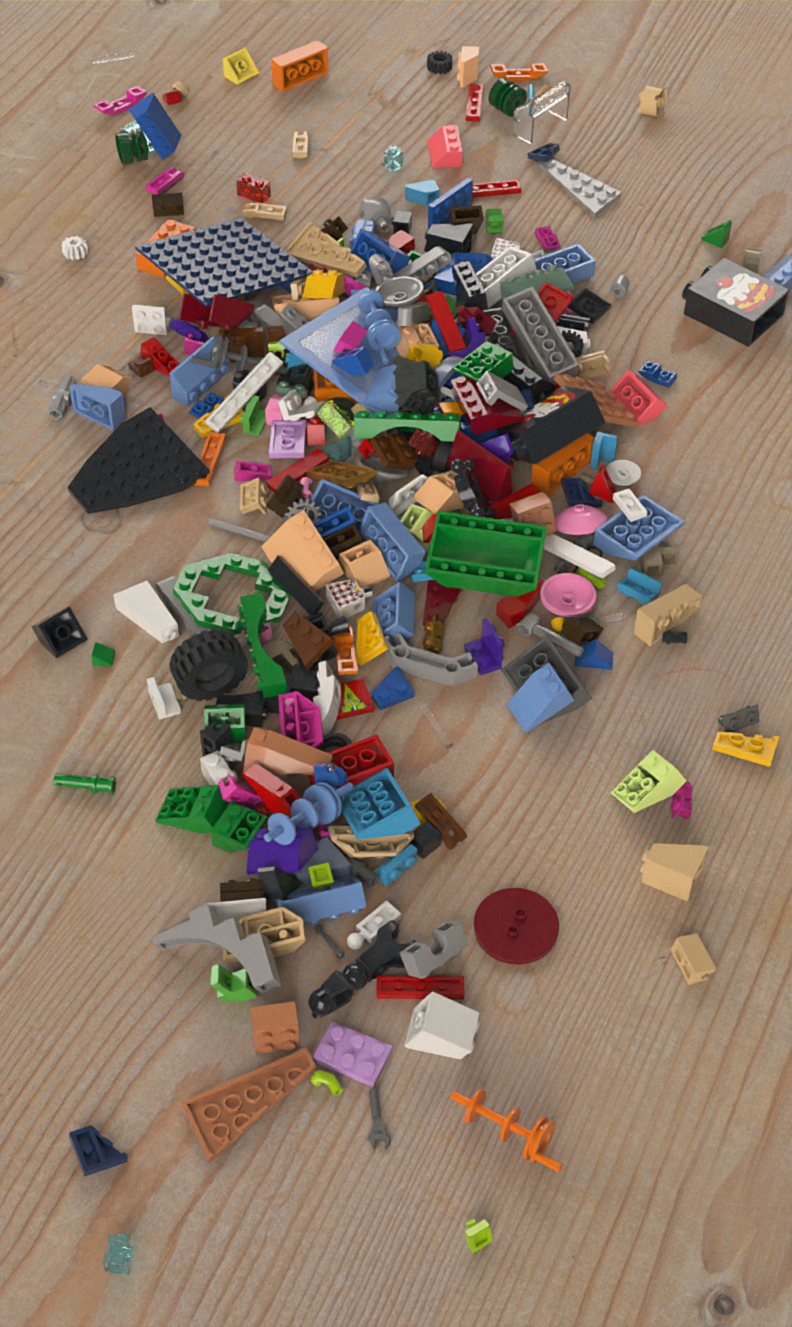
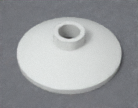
M629 460L613 461L606 468L612 482L617 485H632L639 481L641 477L639 466Z

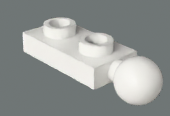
M385 901L356 925L358 933H351L348 936L347 945L353 950H358L363 946L364 939L372 943L376 940L378 929L391 920L399 921L401 913L388 901Z

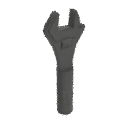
M371 1089L369 1090L373 1125L367 1141H371L374 1149L375 1141H385V1149H387L391 1143V1137L381 1122L378 1090Z

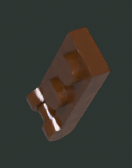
M431 792L415 804V809L422 817L441 833V838L448 849L452 850L459 841L462 842L467 838L466 832ZM450 830L454 832L453 836L448 833Z

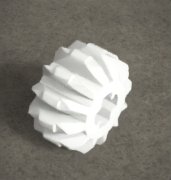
M78 235L65 238V241H62L63 255L67 259H72V261L85 258L88 255L87 240H84L83 237H78Z

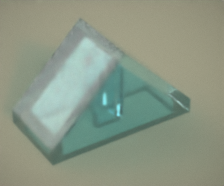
M350 435L331 442L321 451L329 456L331 460L346 461L352 456Z

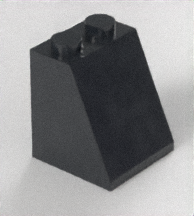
M432 224L425 233L426 245L424 252L427 253L433 248L440 246L450 254L454 252L470 253L472 250L473 224Z

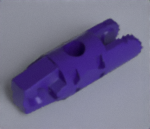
M172 319L170 328L178 334L189 338L188 334H192L193 340L200 342L208 341L207 334L200 331L198 327L187 321Z

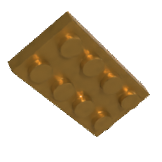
M337 460L306 471L308 478L315 479V481L324 479L338 486H345V488H353L357 483L368 482L370 478L376 476L375 469Z

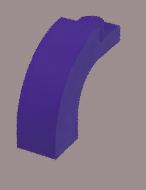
M475 317L468 318L466 323L469 346L461 351L448 352L447 358L450 356L465 358L485 342V332L479 333L480 328L479 324L476 323Z

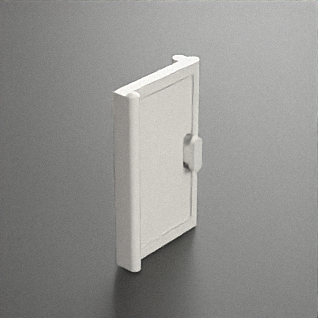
M266 898L206 903L216 910L219 923L227 918H234L239 922L242 917L266 911Z

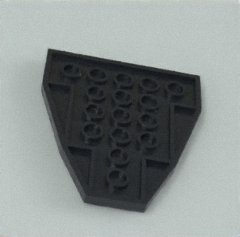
M149 407L121 423L87 459L67 488L68 492L89 514L130 507L182 492L196 484L198 479L206 478L210 470L158 414Z

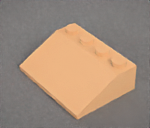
M291 294L270 296L272 310L277 314L289 304L308 321H312L339 304L338 296L333 299H303L301 297L299 300H292Z
M304 510L288 519L261 546L271 563H273L277 555L282 556L315 592L344 574L339 563Z

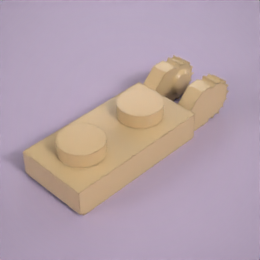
M295 130V135H293V158H307V130H304L303 135H299L298 130Z
M249 202L245 204L242 214L248 218L258 217L284 221L287 207Z
M301 278L291 283L292 300H299L302 297L307 278Z

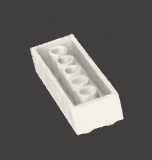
M509 247L476 273L486 292L488 309L502 298L500 283L505 282L506 278H519L520 274H532L534 270H537L531 253ZM449 295L456 303V295Z

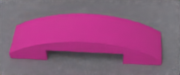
M135 86L126 90L127 96L111 103L103 100L94 104L93 107L105 114H119L140 102L146 96L147 91Z

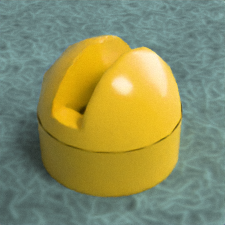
M556 617L551 620V627L556 633H561L562 625L565 621L564 617Z

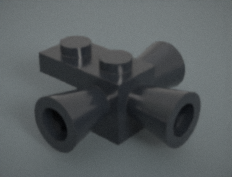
M322 612L305 618L332 640V635L351 633L344 615L330 624H327ZM333 643L320 656V659L328 661L337 656L338 650Z

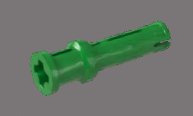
M55 773L53 779L54 786L90 789L93 793L101 791L109 792L110 795H113L116 790V777L113 776L111 778L99 777V775L85 777Z

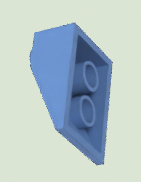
M70 385L74 412L113 431L126 420L124 397L120 391L104 386Z
M547 663L527 679L507 705L524 732L527 733L574 701V698L552 666Z

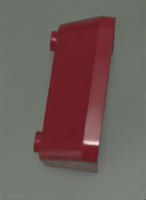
M183 293L179 320L198 324V328L202 329L222 327V329L232 331L233 328H237L254 313L255 305L214 294L212 305L205 307L192 295Z

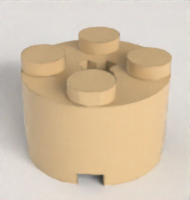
M647 85L644 91H641L639 94V100L641 101L639 113L660 118L665 112L663 107L668 102V91L665 90L666 88Z

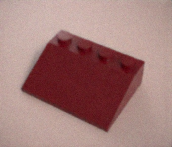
M460 376L451 380L453 396L456 402H458L474 436L524 420L518 408L500 398L492 406L486 403L476 384L477 381L466 376Z
M461 431L456 432L447 463V471L451 470L450 463L454 459H461L463 462L465 460H472L476 466L473 474L482 490L487 506H491L511 495V466Z

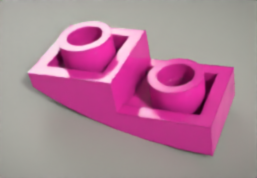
M550 226L535 229V235L545 251L560 248L556 234H553Z

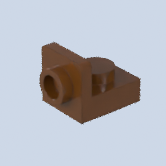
M140 356L128 363L129 369L140 378L154 371L153 359L151 357L145 359Z

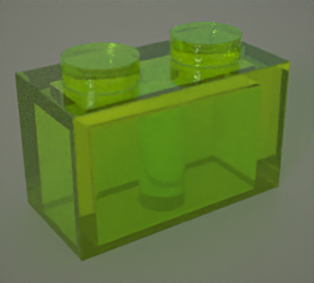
M328 401L316 413L339 438H344L354 426V423L332 401Z

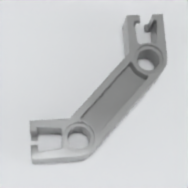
M400 632L395 633L393 647L389 643V636L384 637L388 646V650L384 654L393 668L398 667L401 672L448 686H455L477 678L478 665L476 662H473L471 665L473 658L470 652L449 658L408 646Z

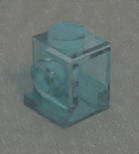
M395 145L389 146V149L384 151V162L382 165L392 172L403 166L404 151Z
M109 1234L103 1260L105 1272L130 1274L128 1261L132 1260L133 1246L130 1245L131 1237L128 1234Z

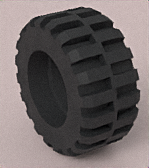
M211 629V631L205 630L201 631L200 634L192 635L190 639H185L181 646H177L175 653L172 654L170 659V670L182 695L196 701L204 699L209 701L212 698H217L218 694L230 693L233 688L239 686L240 681H243L248 670V659L235 635L225 630Z

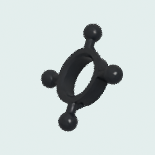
M461 459L452 460L450 469L452 472L458 473L454 477L455 485L470 515L493 519L495 510L485 503L482 490L473 474L476 468L475 463L472 460H465L464 462Z

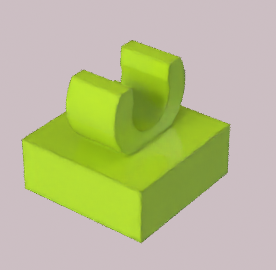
M279 341L268 343L269 351H272L274 354L279 351L281 352V357H284V350L286 348Z
M329 862L308 867L313 889L334 885Z
M472 1218L465 1223L468 1228L464 1231L467 1245L472 1253L493 1242L490 1225L485 1219L477 1223Z

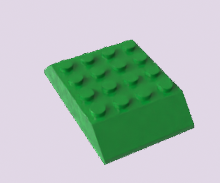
M437 511L425 574L446 587L514 597L526 594L537 588L547 526Z

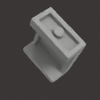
M486 371L476 383L486 403L491 406L500 398L518 408L522 414L528 407L516 386L489 371Z

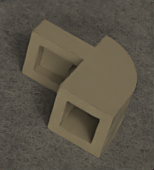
M746 248L742 267L757 274L762 250Z
M657 544L642 556V573L648 576H661L663 565L677 564L678 546L659 547V544Z
M275 640L262 645L267 656L278 665H283L289 674L300 665L299 659L295 656V647L290 642Z

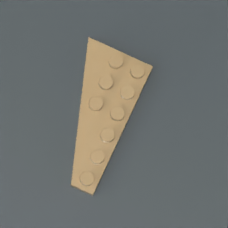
M309 222L285 250L298 261L329 270H337V272L354 277H359L367 267L362 259L355 254H351L347 248H343L339 242L327 233L324 234L312 222Z

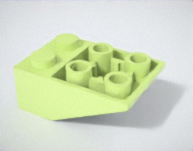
M411 504L400 521L426 553H429L428 543H423L422 526L433 513L426 508Z
M652 750L611 794L635 813L672 796L686 782V779L672 764Z

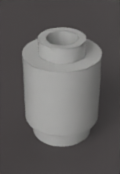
M619 275L614 279L610 288L613 296L623 297L629 287L628 277Z

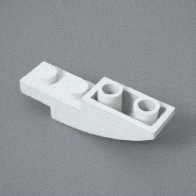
M326 661L318 663L319 696L313 697L314 704L321 709L323 736L331 732L338 715L341 700V684L333 675V671Z

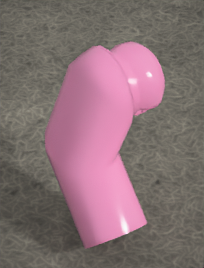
M304 477L300 480V483L304 485L301 493L306 500H311L314 494L309 490V487H311L310 484H313L312 479Z

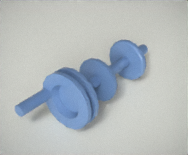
M365 288L364 294L358 300V306L364 313H369L365 319V325L368 329L366 338L370 347L375 351H379L383 364L387 365L390 361L386 351L398 345L401 340V332L398 325L391 320L390 313L381 309L384 304L383 295L378 291H371L369 288Z
M319 782L313 784L304 792L303 799H297L292 804V818L282 813H275L269 818V832L264 835L265 841L270 842L274 839L279 844L288 845L295 840V825L301 828L310 827L312 830L318 823L328 824L336 820L342 811L340 797L353 790V784L349 782L337 790L327 783Z

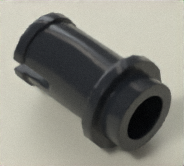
M664 631L662 635L663 643L667 645L670 643L686 644L687 632Z

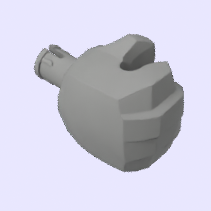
M378 197L364 199L359 207L360 217H363L361 220L374 221L375 230H381L384 233L388 232L392 219L387 201Z

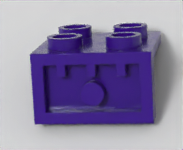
M485 618L482 622L481 639L464 644V650L472 655L473 659L471 661L472 663L476 662L481 676L499 670L502 667L504 641L502 637L497 635L494 625L490 624L488 619Z

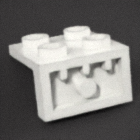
M132 306L135 332L167 335L171 319L166 317L164 307Z
M296 389L283 396L278 401L284 421H297L304 416L306 418L316 416L315 413L322 410V407L326 405V401L301 405V397Z

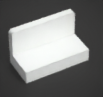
M154 677L146 679L148 692L158 718L163 719L180 714L181 709L171 684L166 683L157 686Z

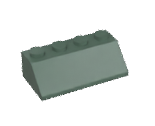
M552 265L548 266L546 270H534L532 274H520L519 278H506L505 282L500 283L503 301L504 298L532 286L537 293L545 281L564 292L573 290L574 285L563 268Z

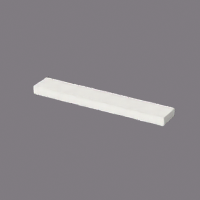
M269 352L205 420V424L216 433H219L283 365V361Z
M553 533L545 537L543 549L600 578H604L616 570L615 564Z

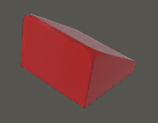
M178 91L162 95L168 105L181 102Z

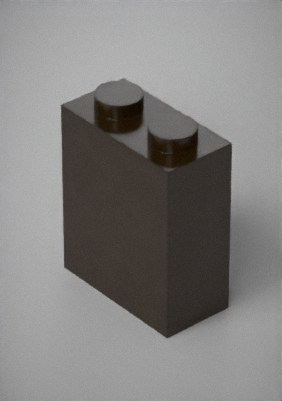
M482 206L451 208L444 224L471 223L473 224L472 235L477 234L484 221Z

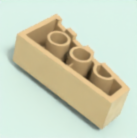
M684 584L637 610L634 635L651 647L662 638L664 631L673 630L699 610L703 596L687 584Z

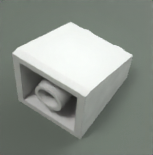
M431 992L413 1009L404 1047L461 1060L474 1049L475 1041L473 1039L474 1034L479 1028V1012L435 992Z

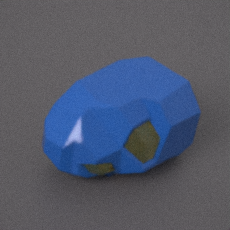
M333 763L313 765L315 783H327L334 787L343 785L348 780L347 773L343 768L336 767Z

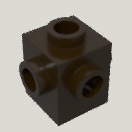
M338 216L333 220L330 218L326 220L321 231L338 241L343 237L342 234L348 227Z

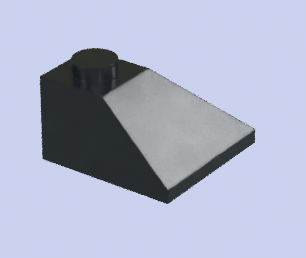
M70 606L31 626L40 643L55 658L60 657L88 640Z

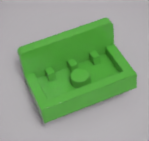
M252 396L250 402L248 401L246 404L245 413L241 415L240 421L243 423V433L260 436L265 426L266 412L260 409L259 396Z

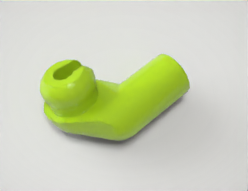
M317 1070L310 1078L315 1086H320L321 1083L327 1084L334 1096L343 1092L342 1086L331 1073Z

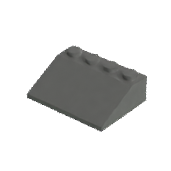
M548 636L542 638L501 669L515 692H517L538 669L547 663L552 666L574 698V701L541 724L573 712L592 699Z

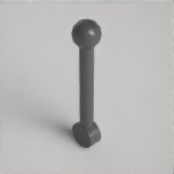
M316 925L315 932L321 934L336 952L338 958H343L345 955L344 951L339 950L325 934L322 925Z

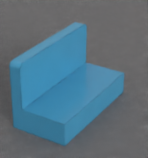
M597 431L592 448L591 469L597 470L600 461L611 463L615 460L618 438L616 435Z

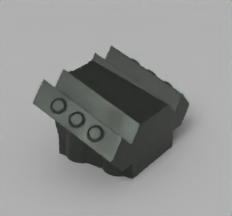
M397 355L392 363L397 366L393 371L396 385L394 393L399 395L394 403L411 412L429 415V413L434 411V404L440 402L438 374L425 360L414 362Z

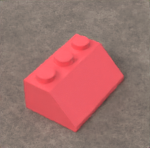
M453 125L442 126L428 139L432 168L462 167L463 151L458 127Z
M629 369L610 390L616 396L615 398L625 405V409L635 415V419L639 422L637 426L657 418L668 405L639 375Z

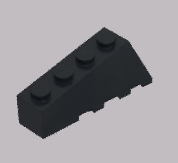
M460 262L454 265L456 309L458 306L464 305L466 308L478 307L482 311L488 310L486 292L470 262Z

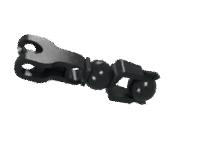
M394 920L381 926L377 931V941L373 946L362 953L355 963L347 965L342 972L334 971L320 988L312 992L308 1000L312 1016L315 1019L323 1017L348 1004L354 995V991L363 989L367 982L376 979L377 976H380L389 968H405L400 952L417 941L412 940L406 944H399L394 941L398 936L400 926Z

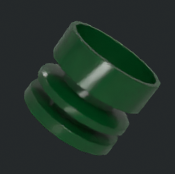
M507 78L497 80L490 89L488 96L489 104L509 117L517 115L523 109L527 100L526 90Z
M141 128L136 129V133L134 130H131L130 138L125 131L115 134L116 147L122 165L133 163V156H135L138 162L141 161V157L144 161L148 160V144Z

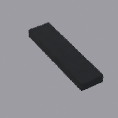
M277 555L268 571L310 616L317 614L325 602L282 556Z

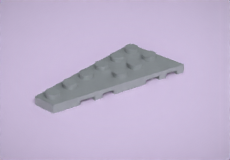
M553 158L547 162L540 163V170L549 178L556 180V184L558 186L561 185L564 191L577 203H581L586 211L589 210L594 218L621 197V192L615 188L570 168Z

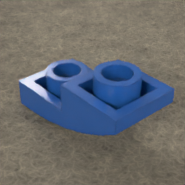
M646 361L638 370L639 374L646 379L665 387H670L677 379L675 372L662 370L661 364Z
M210 392L203 401L198 400L189 410V414L200 419L206 413L213 411L214 406L218 403L221 404L224 398Z

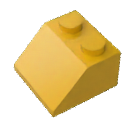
M322 270L313 271L312 274L307 276L302 295L303 299H333L344 293L343 273H338L337 270H330L328 273H323Z

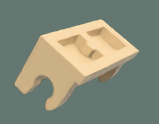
M604 350L576 357L580 364V378L584 380L594 379L610 374L611 370L607 365L611 363Z
M698 934L676 938L670 950L688 985L709 979L707 974L715 972L716 967Z

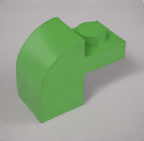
M486 209V233H503L504 215H502V209Z
M220 964L212 966L210 981L211 986L218 990L217 998L227 1002H244L259 997V991L253 987L245 969L231 973Z

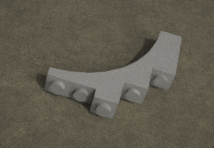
M208 904L199 905L194 910L188 912L189 921H182L177 926L162 930L152 937L153 944L162 951L190 944L210 945L224 949L241 962L250 977L253 987L261 994L282 985L268 938L261 932L251 933L245 938L242 924L234 918H227L219 923L216 910Z

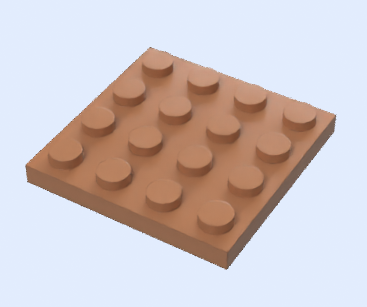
M556 374L554 380L561 387L567 386L590 390L605 422L636 428L639 424L635 419V415L627 411L625 405L615 398L616 396L608 391L606 385L602 382H593L590 379L584 380L578 376L571 377L568 374Z

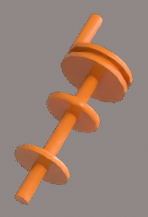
M479 1089L472 1099L455 1090L453 1091L450 1099L467 1107L464 1118L466 1123H472L478 1114L502 1125L500 1140L502 1142H506L513 1132L528 1139L524 1148L523 1158L530 1159L534 1164L539 1162L558 1173L561 1171L563 1164L544 1154L554 1134L555 1121L552 1119L548 1121L546 1116H542L534 1128L530 1130L518 1124L521 1114L520 1108H513L508 1116L505 1117L484 1106L486 1092L483 1089Z

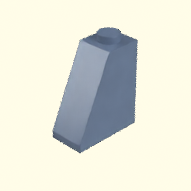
M326 836L316 842L319 848L318 851L300 872L285 873L301 883L300 886L312 884L308 867L329 862L332 877L335 880L351 876V864Z

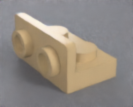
M259 478L240 485L239 510L242 514L259 509L262 514L267 513L266 504L268 503L267 494L269 490L267 485L263 484Z

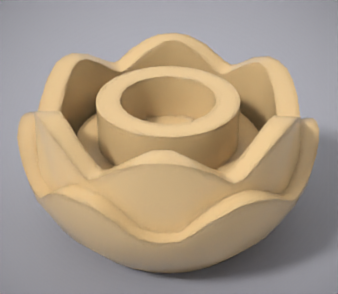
M176 81L172 84L173 90H177L180 94H184V96L189 94V87L183 82Z

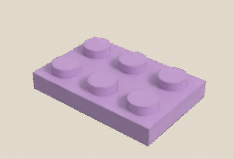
M272 420L269 458H304L306 420Z
M331 1022L312 1059L316 1064L374 1087L393 1050V1046Z

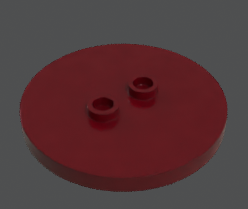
M506 888L498 890L487 896L480 903L474 916V934L480 947L492 958L507 964L523 965L540 960L552 950L558 938L559 919L555 909L543 896L528 889Z

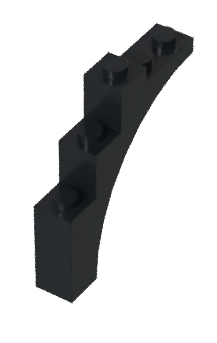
M320 657L309 669L301 662L285 678L287 693L298 691L302 696L314 703L313 697L319 695L318 687H320V684H318L317 668L315 666L320 663ZM262 691L238 695L218 694L215 704H245V721L247 726L262 727L263 720L267 719L268 713L280 714L278 696L263 698Z

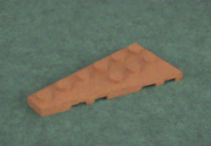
M307 1048L181 1102L208 1164L316 1070V1065Z

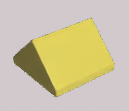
M246 47L223 58L224 77L237 85L260 73Z

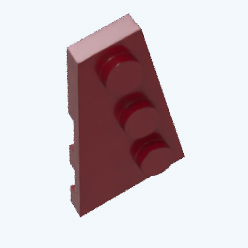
M428 580L423 626L434 615H436L435 621H441L444 624L453 604L456 603L460 592L464 589L446 587L435 580Z

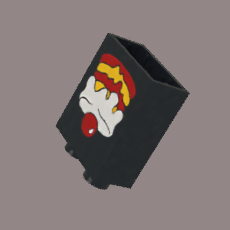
M723 258L714 267L707 266L701 278L696 282L690 281L685 286L682 293V298L686 300L684 315L749 347L784 315L789 289Z
M562 386L534 403V409L529 410L527 407L522 414L524 420L497 428L499 436L508 434L514 450L510 458H514L517 462L524 461L535 465L605 423V419L590 390Z

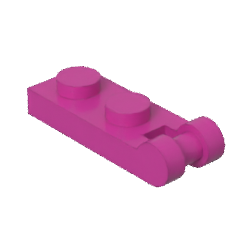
M170 166L146 185V191L153 194H161L177 180H182L184 172L181 170L177 171L174 167Z

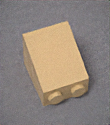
M654 843L651 849L646 850L642 859L644 863L640 870V873L643 874L641 882L688 902L704 870L709 847L705 845Z

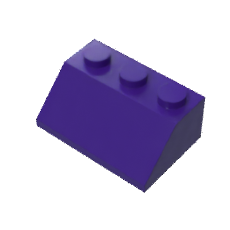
M295 827V840L288 845L279 844L274 839L266 842L264 835L269 832L267 829L256 832L249 842L247 874H258V868L276 867L284 873L300 872L319 849L311 828Z

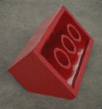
M377 734L328 752L333 755L331 763L338 768H343L347 773L348 780L345 784L350 782L354 786L385 768H388L394 778V762ZM308 775L312 786L315 784L314 775ZM345 784L340 785V786H335V787H336L337 789H339L340 787L344 786Z

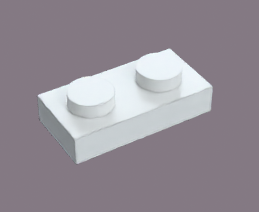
M630 489L613 494V500L630 522L647 516V510Z

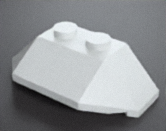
M423 474L389 498V507L399 520H401L411 504L425 507L420 505L413 497L429 477Z

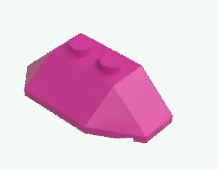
M298 691L278 695L281 735L317 749L324 743L320 707L302 696Z

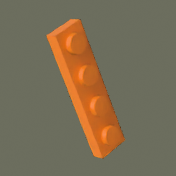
M209 432L199 459L210 470V473L207 474L206 478L198 479L194 485L210 486L227 439L226 433Z

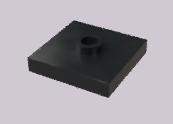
M585 288L573 299L568 308L581 317L590 318V323L594 324L611 308V304Z

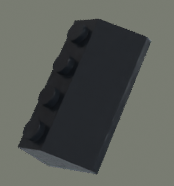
M497 343L495 344L511 352L513 355L514 370L502 378L503 380L516 386L519 391L530 388L534 398L554 387L552 382L512 351Z

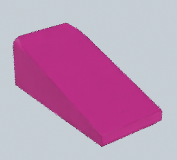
M236 460L234 466L235 481L272 478L271 466L269 464Z

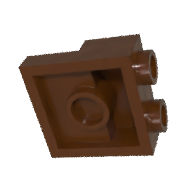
M263 327L233 328L232 331L229 330V335L226 336L228 337L230 348L227 351L239 354L241 347L246 345L248 357H264Z
M390 434L387 439L373 437L370 442L384 468L411 470L418 461V454L410 447L411 443L404 435Z

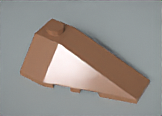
M254 727L247 743L243 772L257 763L273 775L289 776V774L296 773L314 775L313 765L331 763L333 755L274 731Z

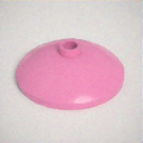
M577 504L559 512L554 519L556 529L559 532L583 535L595 532V529L607 521V516L597 508Z
M561 573L551 576L543 583L540 598L543 605L550 612L563 617H577L586 614L593 608L596 602V590L589 580L580 575Z

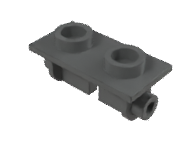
M748 705L744 709L735 711V713L721 715L718 718V723L720 726H724V732H734L759 723L758 705Z

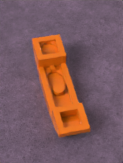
M545 63L531 64L530 69H506L504 64L490 65L494 76L500 79L507 78L513 82L530 81L548 74Z
M348 625L351 633L334 635V645L338 650L336 656L338 675L358 674L352 625Z

